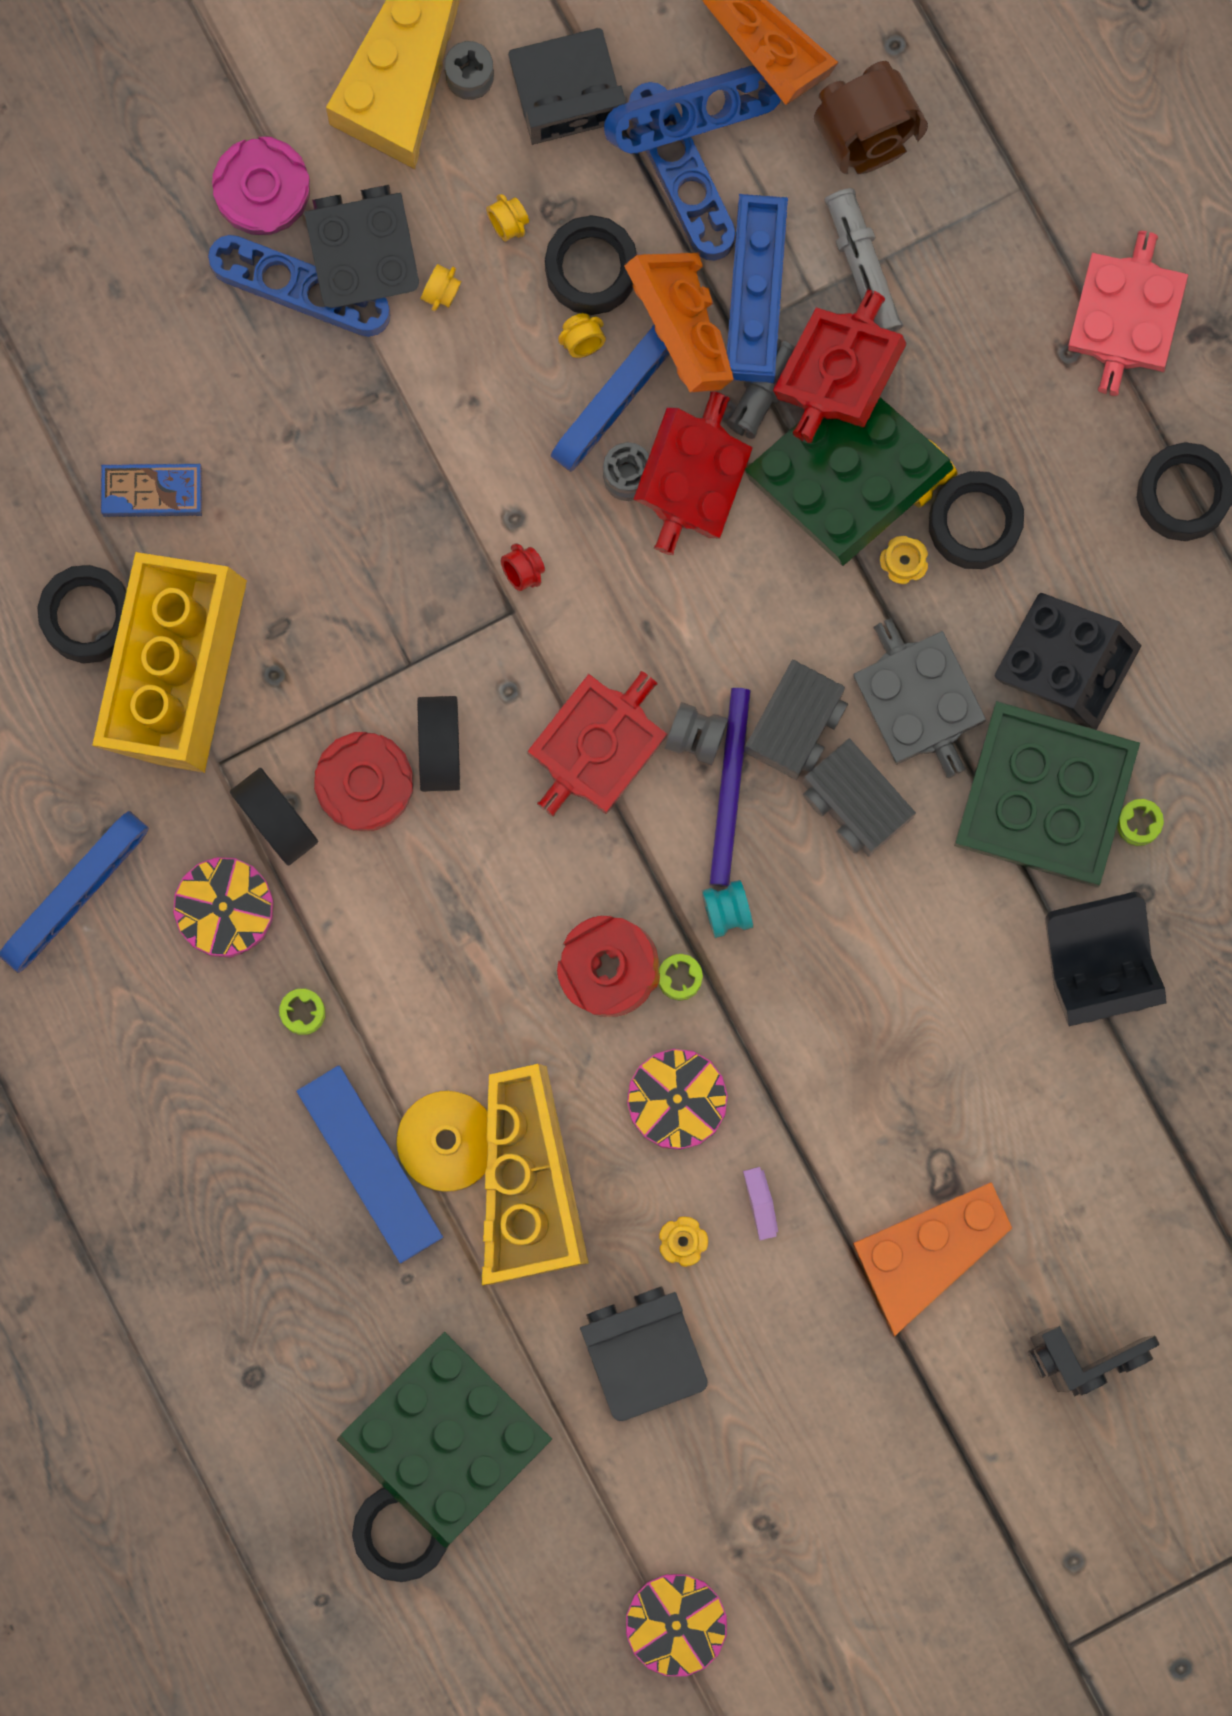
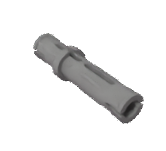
M848 188L837 191L827 196L824 200L826 205H828L839 239L836 240L839 252H845L861 300L865 296L866 290L869 289L873 293L877 291L884 296L885 302L879 309L874 322L881 328L895 332L903 327V323L898 316L887 280L872 243L876 238L873 229L866 227L855 196V190Z

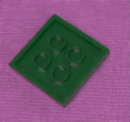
M879 397L864 428L836 418H824L813 437V441L807 443L805 439L801 441L793 435V431L798 425L797 423L745 469V472L754 485L840 565L844 566L954 468L950 459L885 400Z
M996 701L954 846L1098 888L1102 881L1140 743Z
M443 1332L337 1438V1441L445 1549L552 1440L446 1332Z

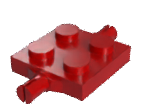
M870 289L866 290L865 296L854 314H836L816 307L783 369L773 392L778 400L802 407L805 410L796 429L793 431V435L801 441L805 439L807 443H811L824 418H836L864 428L907 343L902 334L881 328L874 322L879 309L885 302L884 296L877 291L873 293Z
M714 391L710 392L702 418H696L679 408H666L633 499L651 508L664 521L656 545H654V549L659 550L661 553L674 555L682 529H692L708 538L720 539L753 449V447L730 436L720 425L727 404L730 401V398L724 394Z
M640 671L638 677L623 694L622 692L608 689L588 673L527 751L530 757L549 771L555 781L542 799L537 802L539 807L545 810L557 795L546 809L547 813L554 817L569 795L573 794L585 798L603 813L607 814L667 738V733L651 722L640 707L653 688L658 685L653 678L650 677L642 689L637 692L648 679V674Z

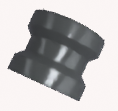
M463 41L454 45L448 51L444 69L449 89L456 96L466 100L483 97L490 90L494 82L493 60L490 52L482 44L475 41ZM468 61H469V64H468L467 66H464L462 69L459 67V66H463L464 64L468 63Z

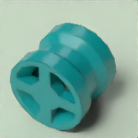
M741 880L731 882L728 888L716 891L713 888L702 890V897L714 938L725 936L729 929L736 927L742 930L754 928L748 900Z

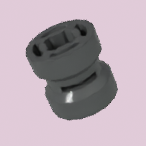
M625 442L614 446L605 456L603 479L606 489L615 498L623 501H632L634 499L649 458L645 448L636 443Z
M681 702L665 749L678 754L684 751L695 754L698 761L712 766L723 738L728 718L717 714L707 717L699 714L696 707ZM699 729L703 730L700 739L697 740L696 736Z

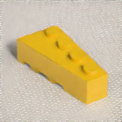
M386 0L326 106L329 124L415 169L422 137L431 112L430 107L435 88L439 82L447 43L450 40L460 0Z
M534 1064L489 1074L487 1115L488 1159L487 1169L485 1170V1189L487 1191L486 1220H484L483 1234L485 1251L484 1267H482V1285H493L589 1264L547 1066Z

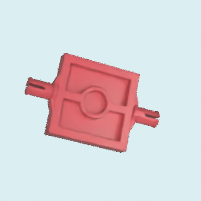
M1138 231L1132 258L1119 259L1096 253L1091 255L1068 351L1093 356L1105 364L1100 386L1098 387V391L1103 394H1107L1111 376H1113L1110 387V395L1117 396L1119 394L1124 368L1143 367L1165 372L1188 274L1163 269L1151 262L1156 241L1158 240V235L1152 232L1149 233L1146 249L1143 250L1147 231Z

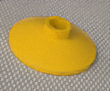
M439 1091L420 1098L406 1111L397 1132V1151L405 1170L418 1183L436 1191H457L476 1183L485 1175V1170L487 1169L488 1111L474 1098L455 1091ZM442 1131L453 1132L456 1136L455 1145L447 1150L441 1149L437 1145L439 1133Z

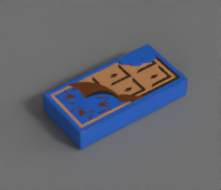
M201 464L101 465V514L103 517L202 516Z

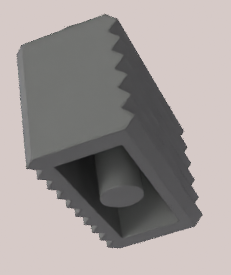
M792 659L750 736L744 753L795 780L798 779L802 770L811 772L825 749L824 746L817 743L826 726L835 730L848 706V703L840 700L845 687Z
M850 738L809 772L803 780V784L808 789L803 793L806 801L820 816H824L827 812L830 813L841 826L836 831L837 835L855 854L862 849L868 857L871 856L911 821L916 814L913 808Z

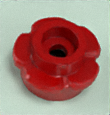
M513 544L511 546L512 551L501 557V566L508 581L518 591H523L528 587H539L541 585V574L545 572L544 563L540 555L532 547L524 550L520 544Z

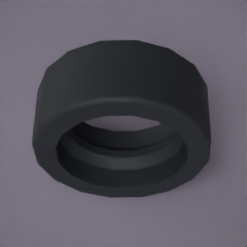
M589 215L572 219L558 228L547 246L545 272L549 289L558 302L573 312L586 313L588 315L610 312L624 303L633 290V282L624 265L637 255L635 243L625 228L609 218ZM590 237L603 239L612 245L619 255L621 264L619 276L613 285L604 291L596 293L579 291L571 286L564 276L562 267L564 255L569 247L580 239Z
M1183 442L1165 447L1151 458L1139 479L1136 498L1141 516L1152 530L1167 539L1190 541L1205 537L1220 525L1232 505V474L1230 468L1218 453L1201 444ZM1183 463L1195 465L1204 470L1212 480L1215 491L1213 503L1209 510L1199 518L1192 520L1176 519L1167 514L1160 506L1156 495L1157 482L1162 473L1171 466Z
M969 471L952 477L939 489L929 512V533L935 548L948 562L964 569H985L999 564L1014 550L1024 528V508L1018 492L1005 479L990 472ZM970 492H982L993 497L1001 505L1005 514V529L1001 537L994 544L982 549L968 548L959 544L951 535L947 525V513L951 504L960 496Z
M92 565L71 566L54 575L43 588L37 606L39 626L49 644L66 659L83 664L102 662L112 657L127 590L123 583L106 569ZM93 586L100 588L111 597L115 605L116 618L112 629L105 637L95 642L81 643L71 640L62 632L58 624L57 611L61 600L69 591L77 587Z
M456 696L418 697L420 790L422 792L460 790L458 699Z
M258 768L230 790L232 797L286 865H291L319 842L262 768Z
M381 1488L365 1499L355 1515L352 1538L356 1554L367 1570L384 1580L406 1582L419 1579L439 1564L447 1548L445 1549L431 1535L430 1544L426 1551L414 1561L402 1564L390 1562L382 1557L373 1545L371 1536L372 1524L379 1511L389 1504L398 1503V1501L385 1488Z

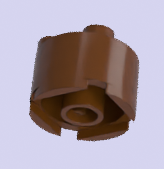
M880 61L871 65L864 71L862 76L848 83L836 81L826 86L818 95L822 103L817 108L813 118L840 171L844 174H848V167H854L857 174H864L893 162L907 152L903 143L913 135L918 142L925 135L928 128V123L901 73L892 69L888 61Z

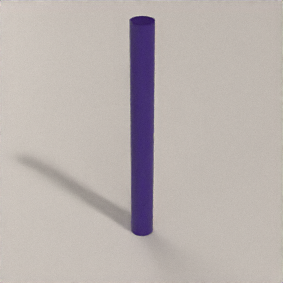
M731 688L709 882V885L728 887L730 883L751 690L745 688Z

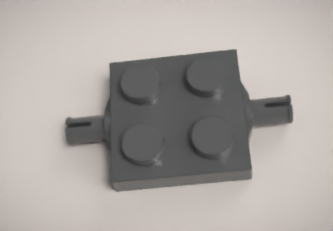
M893 618L887 619L884 623L892 639H889L882 623L873 627L886 653L877 663L854 673V679L896 765L918 754L935 752L946 774V778H951L955 776V772L947 757L951 758L958 774L966 770L953 743L964 732L985 723L986 718L944 632L941 631L920 642L904 644L893 622Z

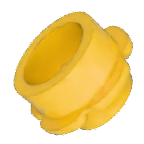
M503 194L497 195V201L486 207L487 215L493 228L505 242L515 236L522 238L525 235L524 225L529 223V218L523 205L516 197L507 201L506 196Z
M437 264L425 286L420 299L433 305L432 311H436L440 304L449 308L462 281L454 278L456 272L454 266L449 270Z
M586 313L574 315L563 324V331L558 337V342L574 358L591 355L599 350L606 341V337L601 329L604 323L601 318L596 316L590 318Z
M897 536L891 539L888 543V548L881 552L880 565L884 571L889 573L888 577L891 581L897 584H907L910 580L917 581L925 575L928 569V563L926 562L928 551L925 545L917 539ZM907 556L909 563L906 565L902 564L900 558Z
M682 1216L675 1222L668 1221L659 1233V1239L662 1241L659 1250L663 1258L669 1263L678 1262L683 1267L692 1266L700 1260V1254L706 1251L708 1247L706 1231L700 1229L698 1221L691 1217ZM680 1237H686L688 1239V1244L686 1246H680L678 1244V1239Z

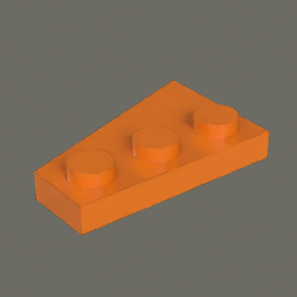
M702 0L785 105L829 77L839 63L767 0Z
M699 252L636 255L624 265L633 282V289L636 295L644 303L655 325L656 334L664 342L677 367V374L687 386L689 392L722 390L734 380L721 331L714 324L710 323L707 308L713 302L709 288L700 287L697 271L703 265Z
M992 1182L853 1243V1247L893 1337L1012 1229Z

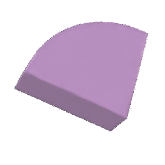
M760 1167L745 1170L743 1174L759 1240L776 1237L778 1227L764 1170L761 1171Z

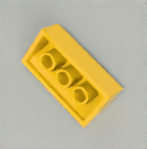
M135 552L92 746L157 765L205 773L247 580L228 566Z

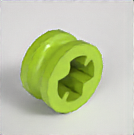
M1135 799L1127 803L1121 810L1117 831L1126 843L1134 846H1145L1153 842L1161 833L1164 825L1163 814L1154 802L1146 799ZM1133 810H1143V817L1147 813L1151 816L1153 823L1146 828L1147 835H1137V828L1133 832L1129 829L1127 822L1134 817Z
M672 955L665 959L659 968V987L663 994L670 999L677 1001L688 1000L696 995L701 987L703 979L702 968L697 960L689 955ZM678 964L690 967L688 976L694 979V983L690 988L687 989L685 984L682 985L683 991L672 989V979L666 975V972L672 966L675 970H678Z
M295 989L282 999L279 1006V1016L284 1026L290 1032L297 1035H309L316 1032L322 1026L325 1019V1006L315 992L308 989ZM300 999L304 1004L312 1001L315 1003L316 1011L310 1012L315 1017L311 1023L305 1025L300 1019L293 1023L290 1021L289 1012H295L290 1006L295 1000Z

